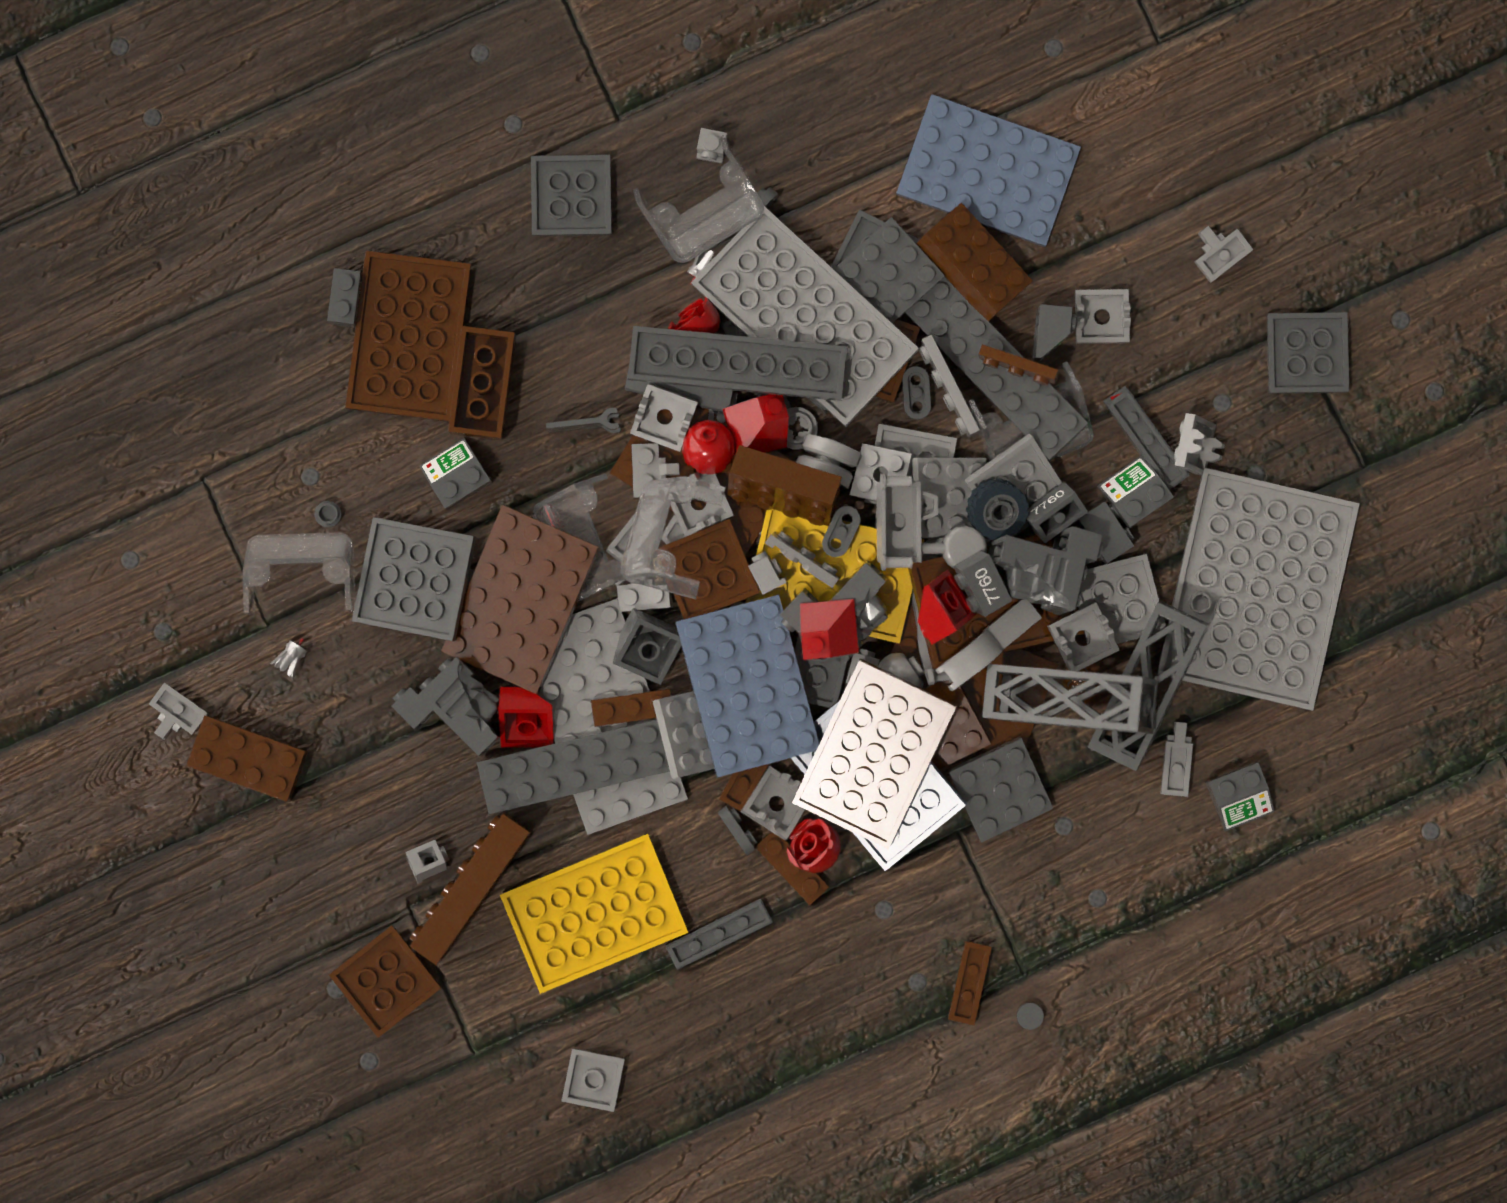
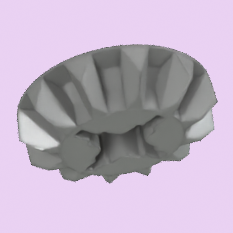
M792 407L787 409L789 416L788 426L794 425L797 417H799L800 427L808 430V432H799L796 440H794L793 431L788 428L787 447L792 450L803 449L802 444L806 434L817 435V421L808 410L801 407Z

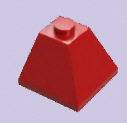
M768 394L722 409L727 427L735 441V454L739 445L764 453L787 447L789 416L783 395Z
M949 570L944 571L924 587L918 623L923 636L931 644L954 633L976 616L975 612L973 613L967 605L964 594Z
M854 599L800 603L803 660L859 653Z
M500 687L499 726L501 747H543L554 744L552 705L539 695L522 687Z

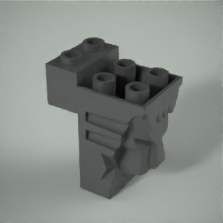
M1072 526L1055 536L1052 548L1006 535L990 542L988 554L998 573L1005 574L1004 585L1010 598L1027 599L1030 603L1042 604V609L1060 615L1075 610L1079 606L1082 592L1079 591L1081 581L1085 580L1088 570L1085 565L1100 558L1103 551L1102 535Z
M869 560L830 600L854 599L859 648L863 645L862 640L869 636L875 627L882 624L888 618L887 608L877 595L881 586L886 582L887 577ZM804 588L780 614L784 618L781 623L792 633L795 630L800 633V603L819 601ZM854 654L836 656L833 658H835L838 662L841 659L847 662Z
M449 657L438 668L441 672L435 678L430 676L420 685L419 688L422 690L420 693L412 687L409 689L402 688L392 698L395 701L392 707L413 729L419 730L436 713L478 756H483L500 739V736L489 724L499 710V698L487 691L482 683L474 679L475 673L458 657L454 660Z

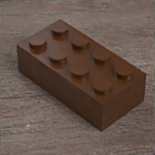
M962 203L932 227L917 243V246L937 266L949 282L988 322L1033 281Z
M467 326L461 327L448 427L450 434L503 441L516 344L515 332Z
M739 445L729 472L727 495L739 502L748 501L755 503L765 510L774 509L791 518L800 517L806 519L811 524L817 526H829L839 499L842 477Z
M204 715L186 766L277 799L291 802L309 751Z

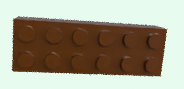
M507 813L494 817L487 827L491 832L486 839L480 837L472 848V851L475 852L472 859H465L456 871L460 876L455 882L449 881L441 892V895L444 896L441 903L438 904L436 902L432 905L425 915L429 920L424 926L422 924L418 925L410 936V939L413 941L410 947L435 965L439 964L532 833L531 830Z

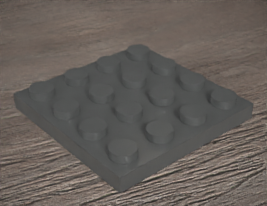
M373 517L352 622L455 642L476 537Z

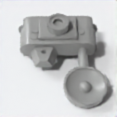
M884 473L880 475V482H877L876 491L877 561L880 562L882 571H885L886 568H912L913 562H921V554H942L946 563L954 568L953 566L979 551L986 553L987 545L985 538L981 535L980 531L970 526L954 527L947 532L942 543H921V521L938 515V496L922 491L921 481H912L911 476H885Z

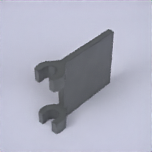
M609 408L596 418L546 423V429L549 433L603 428L612 434L621 432L619 423H609L611 419L619 418L617 408Z

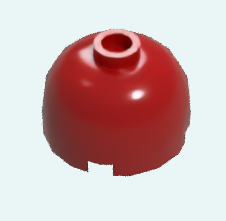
M705 297L704 301L701 298L697 299L678 314L681 317L678 323L675 324L672 321L668 329L716 334L720 328L721 321L718 310Z
M703 420L688 428L683 439L682 454L685 463L695 468L696 472L712 475L725 470L726 466L731 460L733 461L735 456V441L731 431L724 424L715 420Z
M811 818L805 819L795 827L789 837L792 840L790 848L787 847L789 861L797 868L811 873L823 872L831 868L838 860L841 852V842L837 831L827 822L821 819L812 820Z

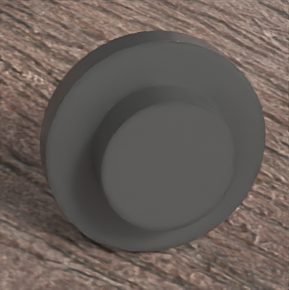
M332 501L321 502L315 509V519L323 527H333L341 519V509Z

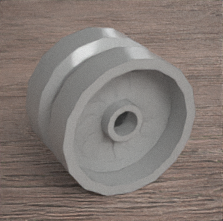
M806 434L802 447L806 452L816 457L798 456L796 463L841 476L840 488L849 489L853 476L848 470L839 467V465L849 468L857 467L861 453L838 441Z

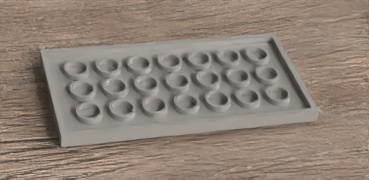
M765 206L752 217L691 282L702 295L708 298L716 308L748 337L847 346L842 401L815 398L845 427L852 422L919 351V348Z
M617 599L572 614L538 694L552 705L555 744L657 720V718L594 727L591 700L650 692L644 677L613 664L619 636L625 624V619L620 611ZM670 772L573 794L587 835L688 799L681 778L672 779Z

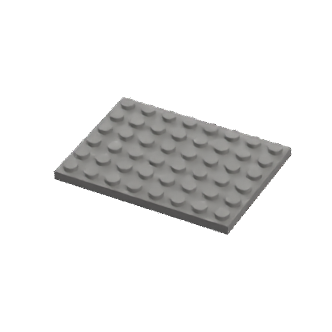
M1203 468L1172 606L1208 623L1209 626L1182 681L1313 711L1360 503ZM1169 620L1167 626L1172 624L1173 621ZM1184 627L1187 650L1196 632ZM1175 630L1165 635L1156 675L1162 674L1178 663ZM1176 672L1173 673L1172 675L1168 676V678H1172V679H1173L1174 676H1175V674H1176Z

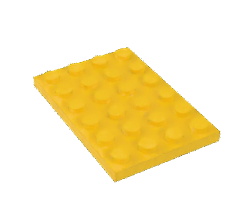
M774 509L767 510L756 555L766 551L771 560L776 558L782 569V573L779 576L780 578L786 576L788 582L765 594H762L756 583L760 594L746 599L745 603L779 595L784 611L804 588L819 602L830 601L869 560L887 577L886 582L881 586L877 595L885 604L888 618L882 624L875 627L869 636L900 644L913 587L908 568H886L885 571L881 570L880 562L877 561V528L860 524L847 552L842 556L832 557L826 554L822 547V541L829 526H817L800 517L791 518ZM843 520V522H844L845 524H850V523H851V522H848V521H844V520ZM782 531L794 539L792 543L800 550L804 546L816 555L814 560L823 565L824 562H827L838 570L835 575L840 577L834 587H830L807 572L801 563H795L786 558L777 546L774 545L771 548L765 544L769 536L773 532L779 534ZM838 538L832 539V547L839 548L841 541Z
M649 834L500 895L540 994L689 933Z

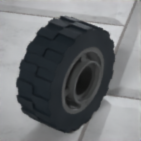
M996 478L995 480L988 479L986 482L980 483L971 492L972 494L967 500V518L972 523L971 525L977 531H980L984 537L986 536L991 540L1006 535L1013 537L1012 535L1018 533L1020 528L1025 525V520L1029 513L1027 511V507H1029L1028 502L1025 500L1026 497L1021 490L1011 482L1004 481L1001 478ZM998 505H1001L1000 511L996 514H993L994 509Z

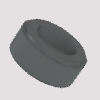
M1028 1002L1018 1008L1016 1018L1023 1028L1032 1030L1042 1024L1044 1014L1037 1004Z

